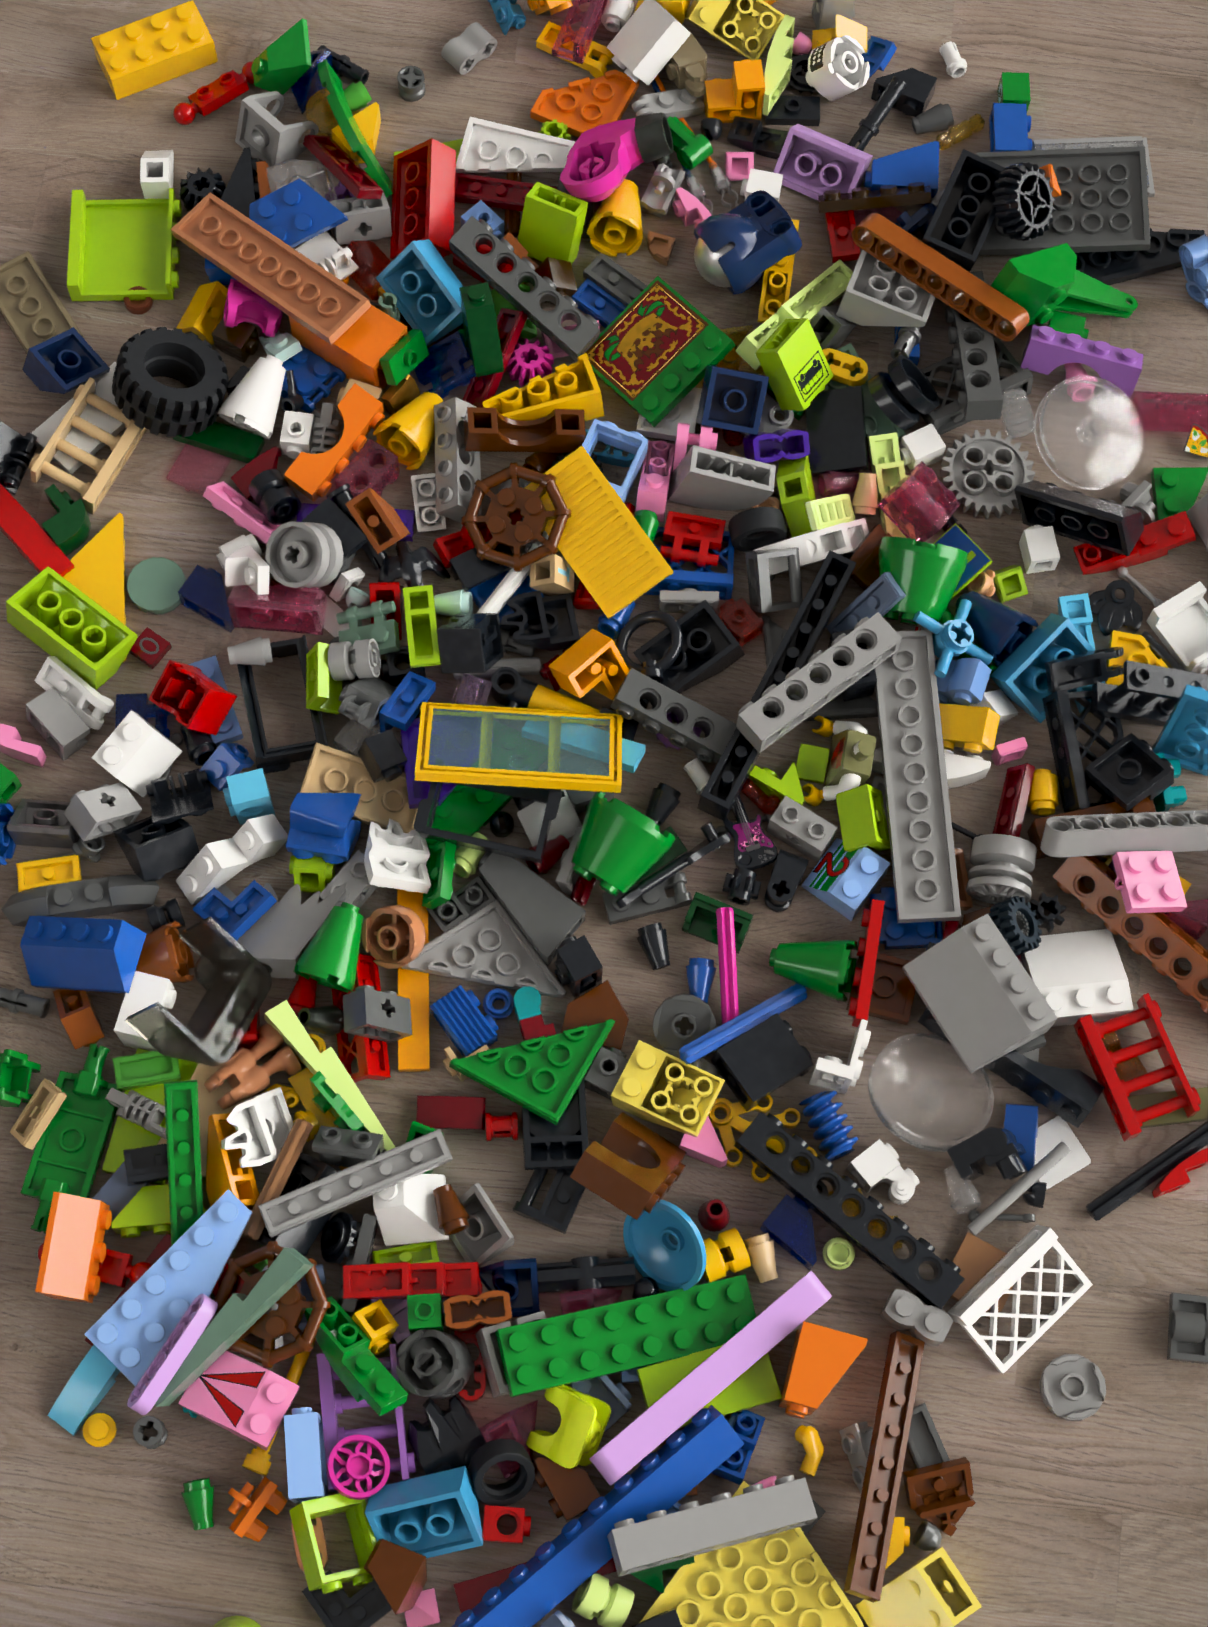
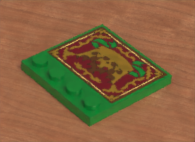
M657 276L600 333L599 338L585 353H587L594 374L655 428L705 377L707 364L716 366L736 345L731 338Z

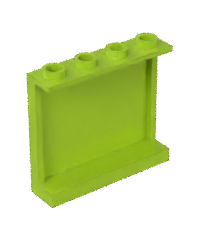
M169 188V199L86 200L83 190H72L67 288L72 301H124L125 297H129L130 300H146V297H150L152 300H174V288H179V273L175 271V264H180L179 247H176V240L178 239L173 236L171 228L177 224V217L182 216L181 200H176L173 188ZM135 286H141V287L146 288L147 290H129V289L132 288V287H135Z

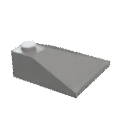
M862 249L836 316L861 326L925 327L935 296Z

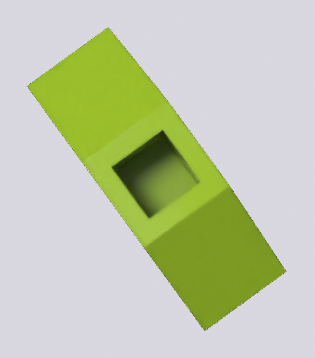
M808 455L800 459L780 461L776 479L781 506L792 538L813 532L805 507V502L816 500Z
M168 1184L142 1187L111 1222L115 1233L121 1234L122 1238L139 1237L141 1232L153 1231L155 1235L171 1234Z

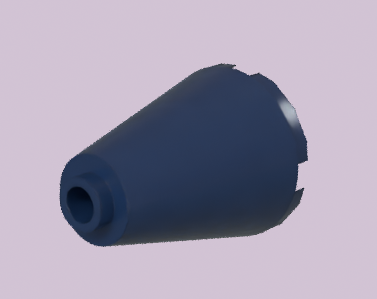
M975 591L963 593L955 604L956 613L962 599L971 601L972 606L966 622L973 629L974 639L984 651L993 656L992 662L997 667L1033 632V626L1038 627V623L1032 617Z

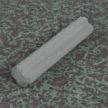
M539 657L500 659L485 673H453V677L456 680L490 678L501 667H511L520 676L540 674L541 663Z

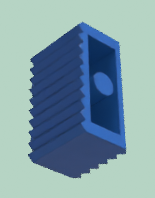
M459 985L456 989H453L430 1006V1010L454 1046L465 1058L484 1045L489 1047L498 1041L496 1031L499 1028L489 1014L483 1016L477 1008L481 1003L471 989L466 992Z

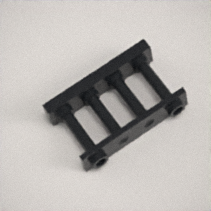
M1126 660L1124 662L1123 683L1112 685L1097 682L1092 685V714L1164 726L1187 684L1194 687H1202L1208 691V675Z

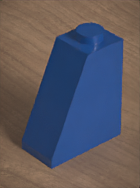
M939 141L926 143L873 160L870 171H865L864 187L868 188V191L880 190V187L884 185H896L897 188H907L910 183L923 182L925 186L930 185L931 199L934 198L938 192Z

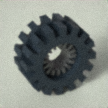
M1014 896L994 904L990 908L991 913L988 914L1016 956L1038 948L1042 940L1039 937L1042 935V930L1038 928V925L1041 924L1034 917L1037 915L1035 910L1031 911V904L1029 902L1025 903V899L1023 897L1019 898V896Z

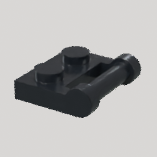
M574 1168L553 1169L557 1173L540 1210L532 1207L548 1169L534 1170L520 1202L516 1201L513 1211L518 1215L530 1218L565 1234L586 1187L570 1178Z

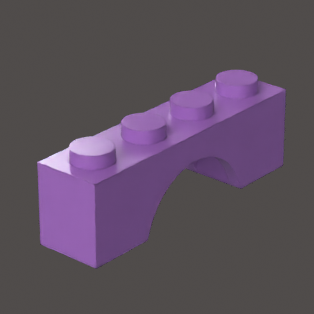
M1033 325L1023 352L1021 368H1028L1031 371L1049 375L1055 368L1066 363L1085 364L1099 374L1104 391L1131 398L1142 371L1143 354L1129 348L1121 349L1110 346L1104 341L1088 340L1078 334H1066L1055 331L1049 326L1040 327Z

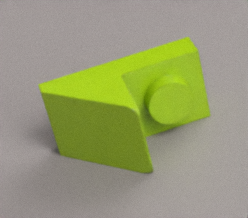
M794 762L782 780L778 778L775 772L763 767L761 769L756 765L753 767L747 781L749 787L779 804L787 796L803 806L804 796Z

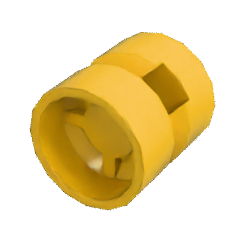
M735 1227L719 1233L715 1241L711 1238L703 1240L706 1249V1268L703 1275L707 1283L726 1277L728 1270L736 1273L751 1267L747 1249ZM725 1248L726 1253L729 1257V1259L725 1261L720 1252V1249Z

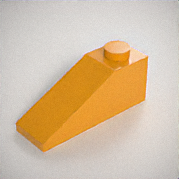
M230 1113L212 1114L208 1118L206 1192L210 1207L229 1189L251 1211L259 1196L252 1167H240L241 1148L228 1150L221 1148V1140L236 1132L235 1127L226 1120Z

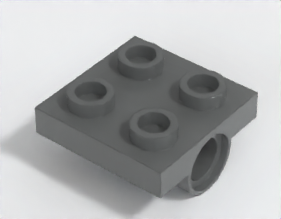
M1181 1293L1170 1294L1167 1360L1208 1364L1207 1296Z

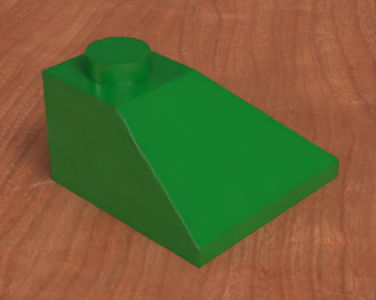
M302 18L254 59L251 71L255 87L270 92L278 91L284 95L312 66L306 19Z

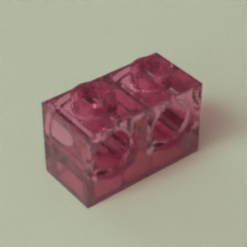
M370 438L335 479L336 489L349 483L351 486L349 490L353 497L358 496L368 488H372L379 496H382L383 489L388 484H393L400 474L398 456ZM376 464L385 465L384 467L379 469L373 468V466ZM358 485L367 486L365 489L362 490L355 489V487Z

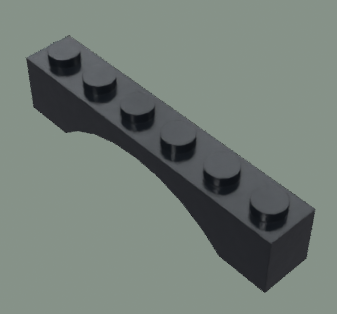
M926 1008L918 1022L932 1033L949 1042L928 1008ZM1015 1050L984 1066L1077 1128L1090 1113L1105 1088L1079 1069H1063L1048 1066L1031 1060Z

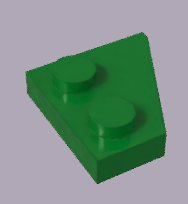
M1208 467L1152 469L1151 481L1155 504V522L1183 511L1187 513L1198 497L1207 477Z
M320 1071L310 1078L315 1096L312 1101L324 1114L329 1111L336 1118L333 1123L337 1128L365 1131L362 1121L350 1109L338 1093L335 1094L325 1083L326 1078Z

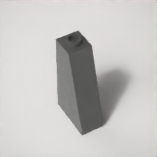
M487 852L478 864L480 867L479 878L493 897L499 901L544 963L549 966L557 956V949L560 948L559 945L564 940L572 937L585 921L586 911L515 858Z

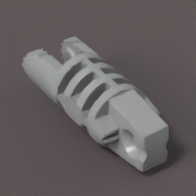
M323 402L320 418H314L310 454L326 452L337 444L340 420H335L336 407L333 403Z
M114 1088L110 1089L105 1099L111 1105L119 1108L116 1113L118 1116L166 1139V1128L159 1126L165 1117V1106L133 1090H130L127 1095Z

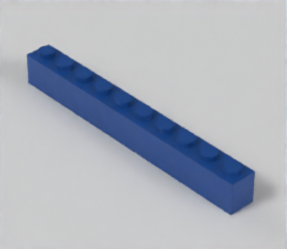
M711 1405L708 1408L701 1409L693 1416L692 1422L683 1430H678L671 1434L662 1448L643 1458L640 1466L635 1471L622 1476L608 1494L604 1497L596 1498L589 1505L588 1511L581 1517L569 1521L563 1527L560 1535L554 1540L542 1544L536 1550L535 1556L526 1564L516 1566L510 1572L509 1578L499 1587L496 1586L489 1589L483 1595L482 1601L472 1610L468 1609L462 1612L452 1627L534 1626L613 1558L607 1535L612 1529H615V1523L633 1518L634 1522L638 1523L647 1520L646 1515L659 1510L667 1511L744 1445L743 1441L716 1408Z

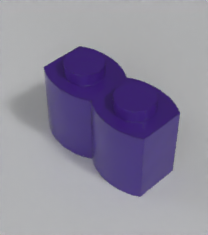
M786 428L777 430L772 434L758 432V435L748 434L743 438L745 458L763 463L774 462L780 458L800 459L810 454L809 434L802 430Z

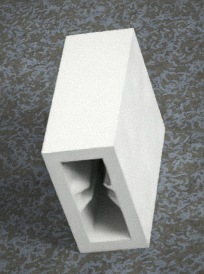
M644 0L607 48L614 54L611 60L623 70L627 67L624 71L626 75L636 83L640 79L649 86L691 33L657 1Z

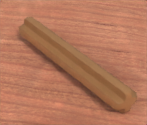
M303 1119L295 1120L251 1210L252 1215L242 1233L244 1236L253 1240L260 1239L265 1223L258 1206L280 1197L313 1129V1125Z

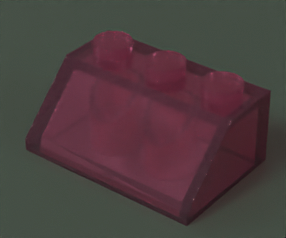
M275 584L274 586H269V594L257 595L249 585H239L233 587L228 597L227 604L234 627L323 635L327 608L326 595L323 590L307 587L303 589L291 588L282 584Z

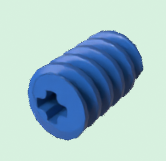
M823 1091L799 1103V1105H807L802 1113L805 1117H812L808 1121L809 1128H818L813 1133V1137L816 1140H823L818 1148L820 1151H829L824 1157L830 1162L853 1152L855 1149L852 1146L859 1140L858 1137L847 1136L853 1129V1125H842V1122L848 1117L847 1113L837 1114L836 1112L843 1105L842 1102H831L837 1091Z

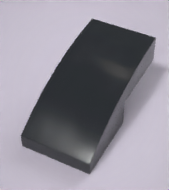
M735 116L727 136V141L746 151L754 152V154L778 160L788 131L762 127L761 120Z

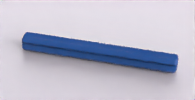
M796 983L680 1047L679 1057L681 1061L691 1064L731 1042L776 1013L779 1015L799 1004L808 997L807 989L805 986Z

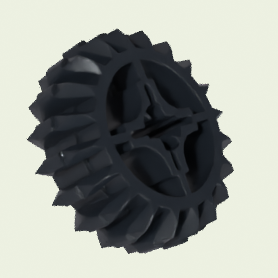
M1021 162L1010 165L1003 172L999 173V180L994 182L996 190L992 192L995 197V202L992 205L996 209L994 216H997L999 219L998 226L1003 227V233L1008 234L1010 239L1018 241H1028L1043 236L1044 231L1049 230V223L1053 222L1051 214L1056 211L1053 207L1055 198L1052 197L1054 188L1049 185L1050 177H1045L1044 169H1039L1037 164Z

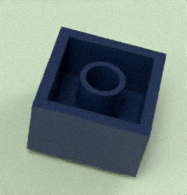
M707 364L696 422L705 426L758 435L769 377Z

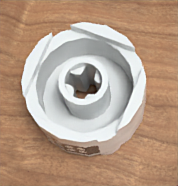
M844 35L813 49L808 58V72L805 75L808 85L814 87L829 101H835L863 87L867 83L870 71L869 62L864 63L862 54L865 51L856 39Z

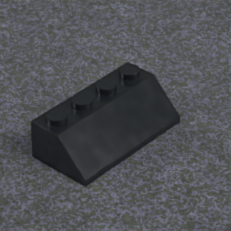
M1036 480L1019 484L1014 489L1022 522L1028 526H1053L1054 534L1126 556L1130 555L1144 530L1141 512L1131 506H1120L1104 498H1093L1076 490L1070 491L1059 488L1053 483H1043Z

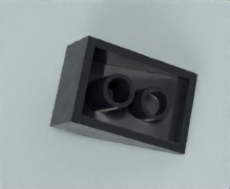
M706 599L677 620L683 634V645L675 662L663 671L664 682L662 684L680 694L721 673L745 655L740 644ZM668 628L633 652L641 664L647 660L658 661L667 653L671 643V634Z

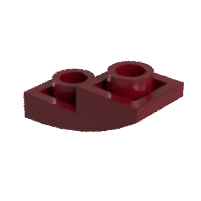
M417 1096L416 1122L433 1129L484 1130L486 1098Z

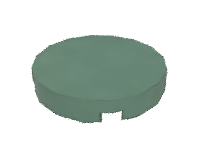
M152 557L141 561L132 569L127 580V590L132 603L140 611L162 615L173 611L182 603L187 590V581L182 569L174 561L164 557Z

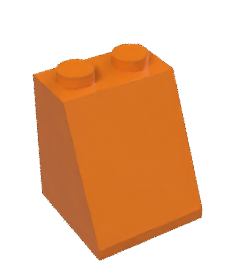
M803 1321L796 1332L781 1394L782 1398L778 1407L785 1408V1414L795 1418L804 1419L805 1415H811L863 1351L868 1339Z

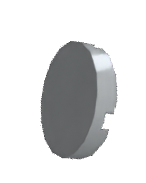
M1064 1354L1053 1359L1043 1370L1039 1381L1040 1396L1046 1408L1056 1417L1066 1421H1081L1094 1415L1102 1405L1106 1395L1105 1378L1100 1368L1089 1359L1078 1354Z

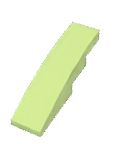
M786 14L775 32L767 56L764 73L765 93L762 114L768 116L788 85L791 77L795 17Z
M897 432L868 436L867 443L873 474H877L879 512L883 531L889 533L892 537L911 538L917 541L910 489H907L904 460L901 461Z

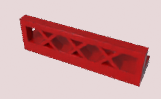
M359 954L353 992L356 987L370 985L374 987V990L381 991L378 965L374 962L376 959L373 956ZM332 989L333 1005L343 1011V995L348 993ZM344 1028L340 1033L336 1034L339 1059L354 1083L364 1079L382 1081L391 1077L387 1042L355 1035L352 1042L349 1043L348 1033L344 1032ZM354 1057H356L359 1072L352 1074L351 1063Z

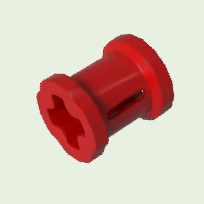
M517 1112L504 1116H492L491 1113H485L486 1141H491L492 1138L507 1137L518 1140Z

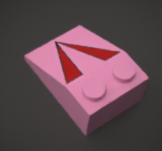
M226 1350L185 1390L178 1404L267 1451L300 1386Z

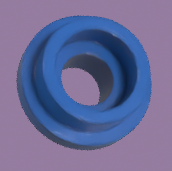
M496 988L490 990L483 999L485 1013L496 1020L507 1018L514 1009L513 996L505 989ZM501 1000L505 1005L502 1009H495L493 1003Z

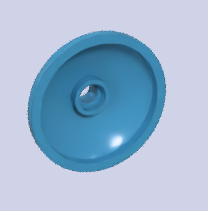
M660 1200L650 1214L644 1211L638 1220L627 1214L623 1228L625 1247L629 1257H634L635 1268L643 1277L653 1278L656 1280L659 1288L665 1291L681 1288L686 1291L700 1281L706 1268V1249L699 1229L683 1210L668 1201Z

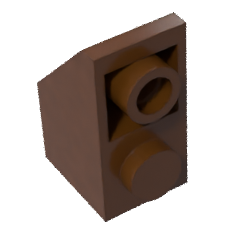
M542 1457L534 1460L536 1466L534 1469L535 1479L541 1489L545 1486L549 1489L553 1498L548 1500V1503L557 1519L563 1516L566 1522H569L587 1511L589 1505L596 1498L600 1497L585 1469L578 1467L572 1469L565 1468L552 1460Z

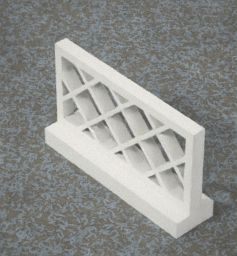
M1036 1225L947 1312L955 1323L961 1325L998 1372L1002 1374L1093 1285L1056 1240L1059 1237L1050 1227ZM1050 1248L1057 1254L1056 1269L1043 1268V1256ZM1026 1272H1035L1034 1291L1020 1290L1021 1277ZM1043 1272L1056 1273L1055 1292L1042 1291ZM1064 1273L1073 1274L1080 1282L1072 1292H1063ZM1003 1294H1013L1012 1313L998 1312V1300ZM1020 1294L1034 1295L1033 1314L1019 1313ZM1041 1295L1055 1296L1054 1309L1049 1314H1040ZM981 1316H990L989 1335H979L972 1326ZM997 1317H1011L1010 1336L996 1335ZM1019 1318H1032V1331L1026 1337L1018 1336ZM996 1340L1010 1341L1009 1354L1002 1361L995 1354Z

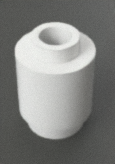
M607 0L601 16V22L607 30L618 32L630 19L634 8V0Z
M252 533L247 536L243 534L218 547L220 553L216 557L224 571L225 559L244 546H251L259 555L263 554Z

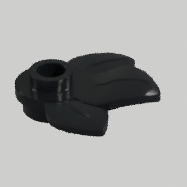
M1115 580L1105 590L1096 591L1089 596L1092 614H1098V625L1103 636L1110 635L1113 630L1117 631L1123 624L1132 631H1138L1142 623L1143 612L1141 606L1134 600V590L1128 582ZM1115 590H1122L1125 594L1124 598L1117 599L1115 597Z

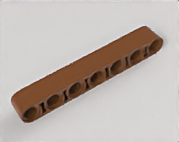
M871 213L853 229L852 238L858 247L997 338L1007 342L1012 341L1029 323V314L1024 307L878 213Z

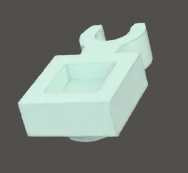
M278 330L274 338L259 337L266 354L272 355L283 362L303 350L299 340L288 332L280 334Z

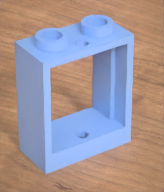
M594 419L582 444L590 457L598 441L635 455L622 485L619 486L609 482L625 503L648 453L649 439L644 438L642 434L636 431L628 432L620 429L610 421Z
M312 1407L292 1409V1415H284L288 1499L296 1504L328 1496L322 1417L318 1412L312 1411Z

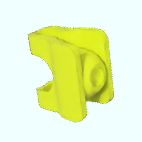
M568 1385L546 1389L544 1394L546 1400L554 1404L560 1412V1427L554 1434L543 1430L530 1431L526 1445L565 1468L572 1469L578 1464L581 1466L592 1464L589 1458L598 1450L611 1415L610 1405Z

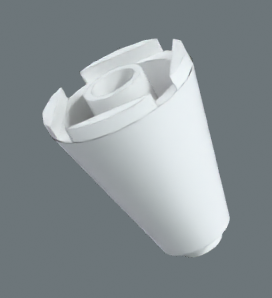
M268 354L266 358L259 357L221 405L217 413L219 417L242 430L247 429L252 431L253 434L270 440L273 434L286 369L282 367L283 361Z

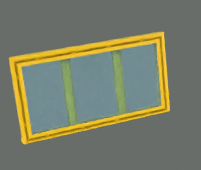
M422 702L420 705L421 715L415 781L621 793L622 715Z

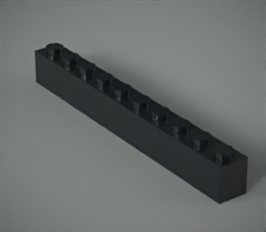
M831 550L829 551L751 699L753 703L762 698V693L773 684L778 686L785 681L786 675L796 667L801 669L807 664L852 578L856 562ZM772 711L764 712L769 718L777 717V714ZM737 727L706 784L697 807L724 822L760 755Z

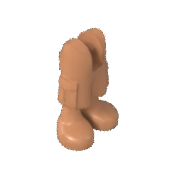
M266 1023L258 1029L259 1039L251 1049L248 1050L243 1047L238 1049L204 1083L209 1093L221 1087L226 1081L230 1085L232 1090L228 1091L217 1101V1104L223 1110L235 1105L246 1097L255 1096L270 1085L269 1076L279 1071H284L288 1075H296L301 1071L297 1057L287 1045L263 1065H256V1061L270 1051L276 1050L284 1043L282 1036L270 1024Z

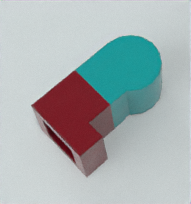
M530 986L518 989L514 995V1010L523 1041L555 1035L554 1024H544L540 1011L541 995L539 991Z

